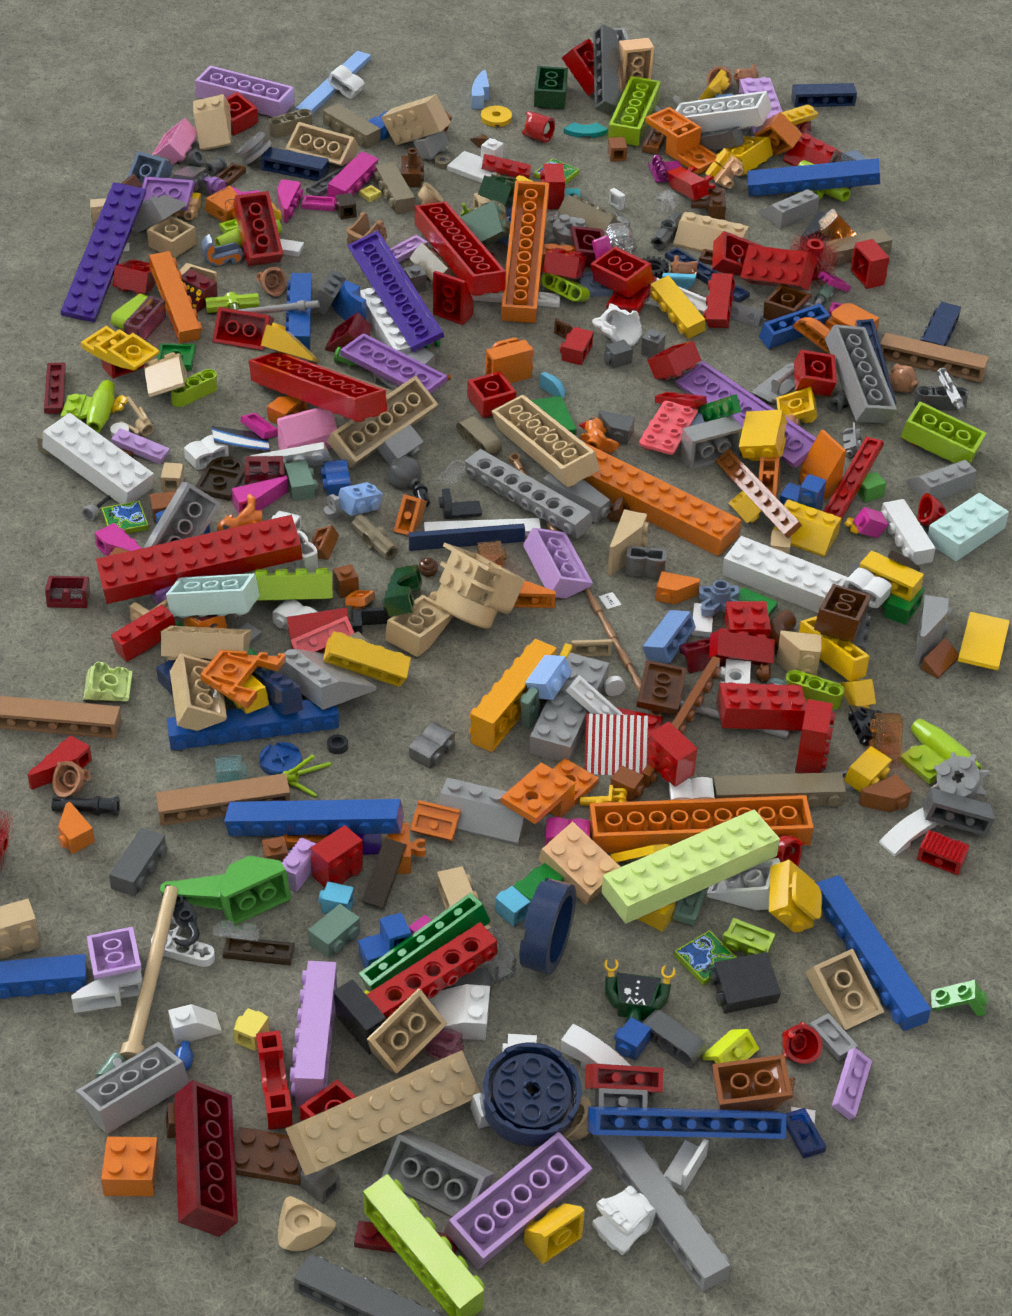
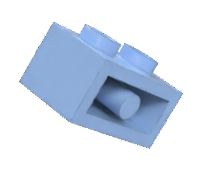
M366 482L340 488L338 497L340 498L341 509L350 516L378 510L383 493L376 486Z
M544 655L525 682L528 690L534 687L539 690V699L553 700L572 673L566 657Z

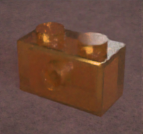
M833 208L818 221L821 226L819 230L826 237L829 235L831 237L829 240L857 235L852 227Z
M874 713V719H871L870 722L873 740L869 741V747H874L892 760H901L903 717L900 713Z

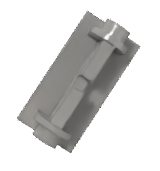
M733 301L730 319L758 327L760 321L764 318V314H762L763 310Z
M853 422V428H847L843 431L844 449L847 450V457L856 455L862 444L860 440L863 439L860 428L857 429L855 422Z

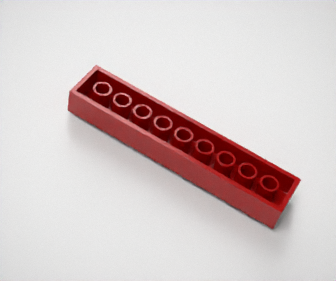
M447 201L415 206V225L456 276L466 281L469 291L473 296H481L486 293L495 294L506 290V271Z
M280 351L249 360L251 381L258 383L260 386H266L271 390L279 391V393L287 394L289 397H295L300 399V401L308 402L310 405L321 407L323 410H329L333 414L350 418L354 422H363L366 418L378 417L381 413L388 411L386 390Z
M287 515L97 558L96 563L106 604L154 594L158 590L174 585L178 578L235 575L302 560L303 557L292 515Z

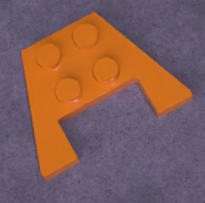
M220 650L200 674L201 681L248 709L256 700L257 691L241 686L258 666L278 672L286 662V654L278 653V656H268V653L260 652L258 655H247V651Z

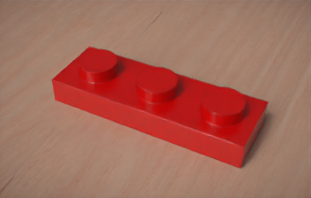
M484 154L481 169L513 177L520 175L529 179L531 165Z
M664 392L655 396V403L662 404L664 401H671L676 404L699 409L701 405L707 404V396Z

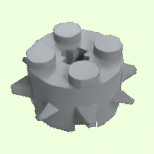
M567 214L560 215V218L553 223V229H547V231L552 233L548 241L552 242V244L557 243V245L566 244L574 246L570 227H586L585 220L583 218L569 217Z
M952 752L951 758L945 760L940 765L934 766V769L937 771V783L931 788L975 800L977 795L987 794L983 788V777L989 774V770H979L976 765L977 756L975 754L967 758L965 756H957ZM963 777L961 778L962 782L958 783V778Z

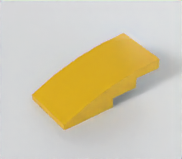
M108 326L103 327L81 342V348L110 364L130 370H136L160 353L157 348L136 334L128 335L120 329L115 332Z
M970 612L958 661L998 670L1010 620Z

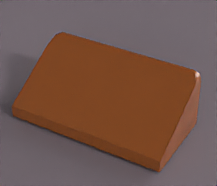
M333 525L317 529L311 541L317 549L319 559L329 560L338 540L339 534Z
M944 638L923 659L921 670L939 679L958 660L959 653Z

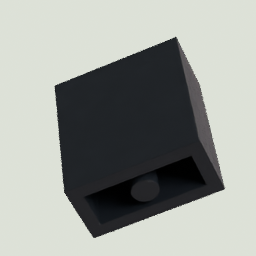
M767 952L714 962L712 970L709 972L710 982L712 985H715L717 990V1004L722 1006L724 1013L775 1004L781 995Z
M351 979L333 991L336 1017L370 1055L372 1052L367 1038L386 1021V1017L358 984Z

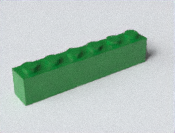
M470 892L358 973L367 991L371 992L480 922L483 926L489 924L491 921L483 904Z

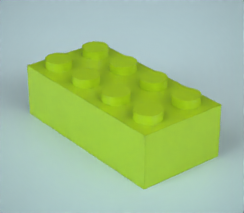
M919 402L908 418L900 437L953 463L966 460L971 464L983 443L986 432Z
M285 568L276 569L275 572H268V569H256L255 571L260 594L257 600L333 598L332 571H328V568H316V571H308V568H296V572H288V569Z

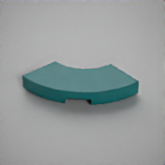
M574 122L565 127L563 133L581 138V136L595 138L608 134V128L597 122L589 125Z

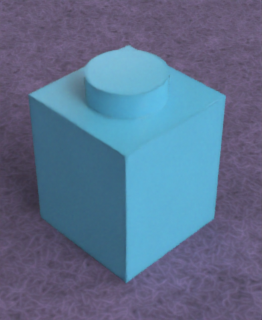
M327 882L325 890L320 891L318 902L321 903L322 913L328 914L339 904L351 911L354 903V887Z
M511 886L497 895L495 912L515 927L526 919L531 901Z

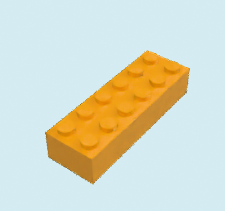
M534 639L530 645L525 647L522 655L514 660L511 668L505 670L500 681L495 682L488 695L483 696L477 708L474 707L469 717L471 719V727L469 729L471 734L470 743L490 752L495 750L521 718L520 698L524 693L528 692L525 684L526 680L544 655L556 656V647L538 639Z

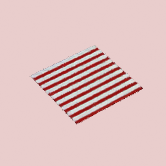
M586 713L585 770L597 775H614L622 765L642 774L647 764L648 716Z

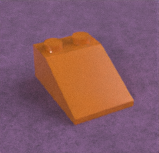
M824 429L819 432L809 450L805 461L801 465L799 475L801 484L808 474L826 480L823 500L832 497L842 480L847 451Z

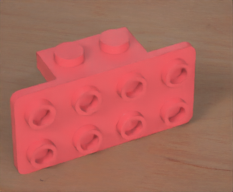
M664 401L654 418L650 421L648 428L644 431L639 445L644 447L643 449L673 455L681 443L683 428L692 425L698 410L671 401Z

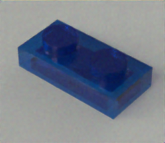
M805 1108L786 1113V1129L803 1159L826 1151V1145Z

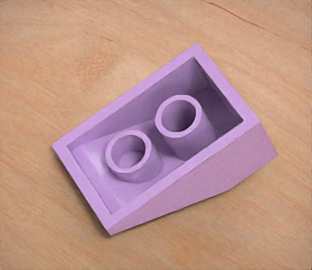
M133 927L87 936L94 979L142 969Z

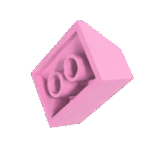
M184 118L164 134L153 154L170 159L171 165H174L176 162H182L186 158L185 154L192 148L190 145L197 139L196 128Z
M318 407L278 418L279 449L283 450L324 442L327 449L332 448L326 440L332 432L337 430L333 413Z

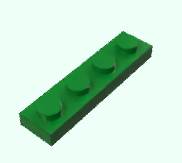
M737 394L704 404L697 409L698 413H702L704 422L742 412Z

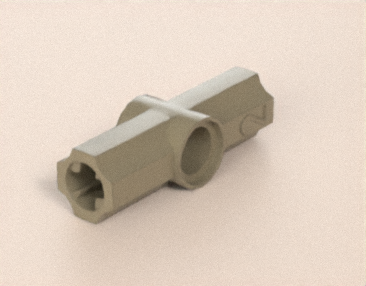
M362 514L356 516L354 521H352V528L362 537L364 544L369 549L374 548L384 559L391 560L395 558L398 553V547L388 538L385 529L382 526L376 527Z

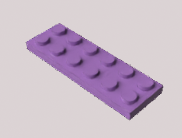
M364 333L340 350V356L398 386H401L416 375L428 392L432 394L447 382V375Z

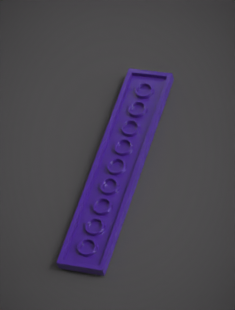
M115 182L112 183L61 308L62 316L90 322L96 321L113 279L115 266L119 264L146 196V189Z
M375 231L347 245L412 352L445 337L440 326L379 231Z

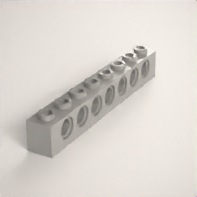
M479 449L465 460L466 473L471 479L479 481L483 486L491 488L497 494H501L511 502L522 506L523 509L534 513L538 518L546 520L552 526H556L566 532V534L579 538L593 526L589 510L482 449Z

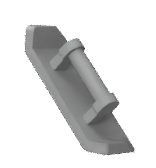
M794 363L784 366L751 392L775 405L777 403L776 397L789 394L795 389Z

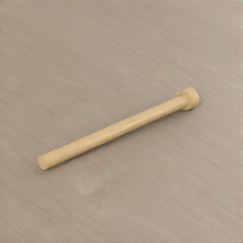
M166 886L129 1038L127 1042L122 1044L120 1055L126 1061L145 1050L142 1042L179 891L174 886Z

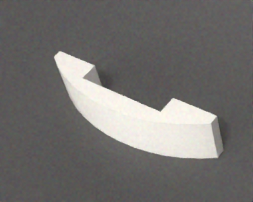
M921 808L895 825L879 841V844L893 856H896L909 848L911 841L937 825L940 827L944 825L925 820L924 811Z

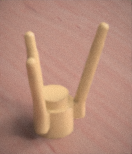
M127 396L128 402L139 416L135 422L136 428L127 424L129 430L138 436L140 434L143 436L150 435L155 427L150 422L143 408L140 406L138 409L132 399Z

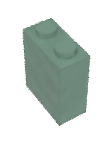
M493 200L461 217L485 247L510 234V223L505 214L506 208L503 203Z

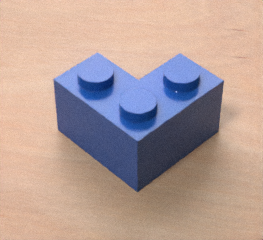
M808 474L801 486L788 483L781 493L779 501L784 505L787 500H791L821 510L826 480Z
M402 913L381 918L380 934L358 940L359 956L365 968L411 936V931Z

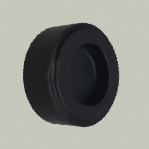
M339 734L330 736L327 740L328 751L332 754L345 753L348 749V739Z

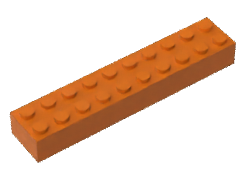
M515 180L506 261V290L503 291L501 321L536 323L549 183Z
M585 443L595 451L600 470L583 480L607 497L610 503L615 505L616 499L623 497L631 511L647 514L646 521L718 557L740 536L741 519Z
M806 795L590 803L588 819L590 821L591 839L606 853H619L659 844L671 846L754 809L778 837L791 835L805 843L804 846L811 845L814 829Z

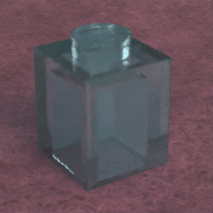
M241 755L215 757L217 783L243 780V776H247L246 763H242Z

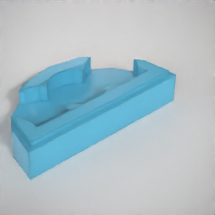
M663 273L662 278L669 275L678 287L686 290L692 287L696 281V274Z

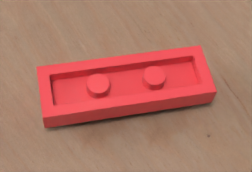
M345 616L291 639L290 642L293 649L317 652L326 648L327 640L334 631L344 633L347 636L354 634L348 617Z

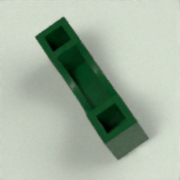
M418 564L394 569L390 583H388V589L385 591V597L382 599L383 608L385 611L387 610L389 617L413 613L415 603L412 592L420 590L422 585Z

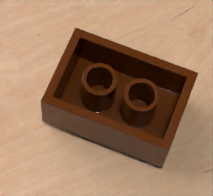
M832 584L819 608L814 630L823 635L838 637L842 641L854 642L866 617L871 595Z

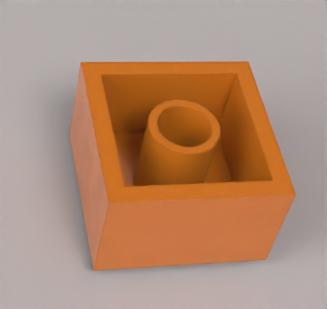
M779 112L766 119L754 135L757 137H770L772 152L777 156L792 149L802 136V133L784 114Z
M107 1137L101 1177L104 1196H154L159 1160L157 1137Z

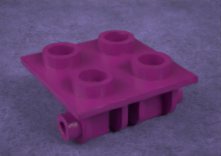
M657 154L653 156L652 163H648L656 183L668 182L667 171L681 166L679 161L663 162L662 157Z

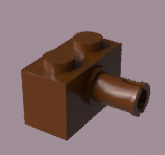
M409 148L407 150L408 156H401V175L408 187H421V181H424V162H421V156H417L418 150L416 148Z
M708 188L709 195H707L706 199L691 200V209H706L707 216L725 220V188Z

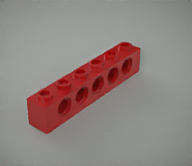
M480 922L366 995L387 1020L417 989H420L427 998H433L445 987L455 984L462 976L474 972L484 962L491 961L498 954L497 940Z

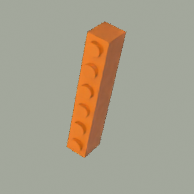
M170 251L149 255L151 272L179 343L199 340L202 325L200 321H197L196 309H192V300L190 295L187 296L186 284L181 281L182 275L181 271L177 270L175 257L172 258Z

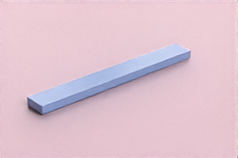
M357 51L343 66L347 67L352 74H356L371 60V55ZM327 78L296 107V111L309 109L313 114L338 90L328 83Z

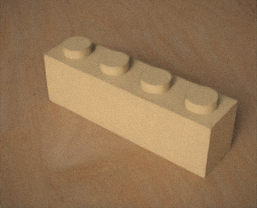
M463 866L437 872V888L446 910L470 892L478 899L477 892L472 891L471 877L469 874L466 875ZM490 925L484 926L492 934Z

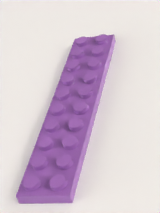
M703 360L676 381L677 387L687 394L707 396V403L737 394L742 412L733 416L742 428L747 411L775 410ZM786 418L787 424L784 434L786 443L780 459L796 468L805 461L816 437Z

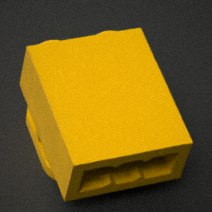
M783 410L746 412L739 443L743 458H748L751 461H760V457H782L786 443L784 434L787 424Z
M790 860L772 865L770 867L769 913L794 933L812 928L814 920L821 917L822 894L819 886Z

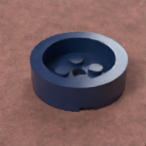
M546 877L545 882L541 881L538 885L526 915L524 940L522 939L520 943L519 959L520 965L523 968L551 975L556 970L566 948L575 913L576 888L573 884Z
M535 1042L515 1044L505 1048L502 1053L490 1062L485 1072L480 1092L481 1109L491 1128L504 1139L524 1146H540L557 1132L563 1135L573 1123L581 1101V1081L574 1065L570 1064L562 1056V1053L555 1048ZM528 1085H533L537 1087L539 1092L531 1096L525 1088Z

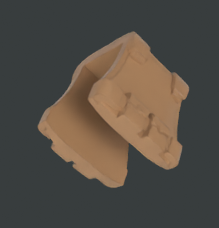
M362 212L359 214L358 220L346 229L347 243L349 245L375 231H379L386 242V226L379 219L370 229L367 213Z

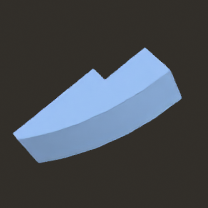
M483 70L473 83L472 109H484V100H489V84L486 70Z

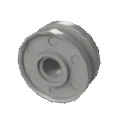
M263 131L249 139L237 151L239 156L247 154L243 160L246 165L258 158L271 146L272 142L270 140L261 141L265 136Z

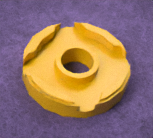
M489 106L481 111V121L491 127H495V125L503 127L512 120L511 111L503 106Z

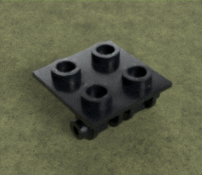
M849 705L851 712L848 714V720L855 734L858 735L860 744L868 746L872 738L897 742L893 730L882 711Z

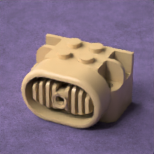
M444 543L443 547L452 552L447 562L441 561L440 563L445 569L439 581L441 584L437 592L438 598L434 601L441 609L460 620L481 628H491L498 612L507 614L512 611L525 579L479 554Z

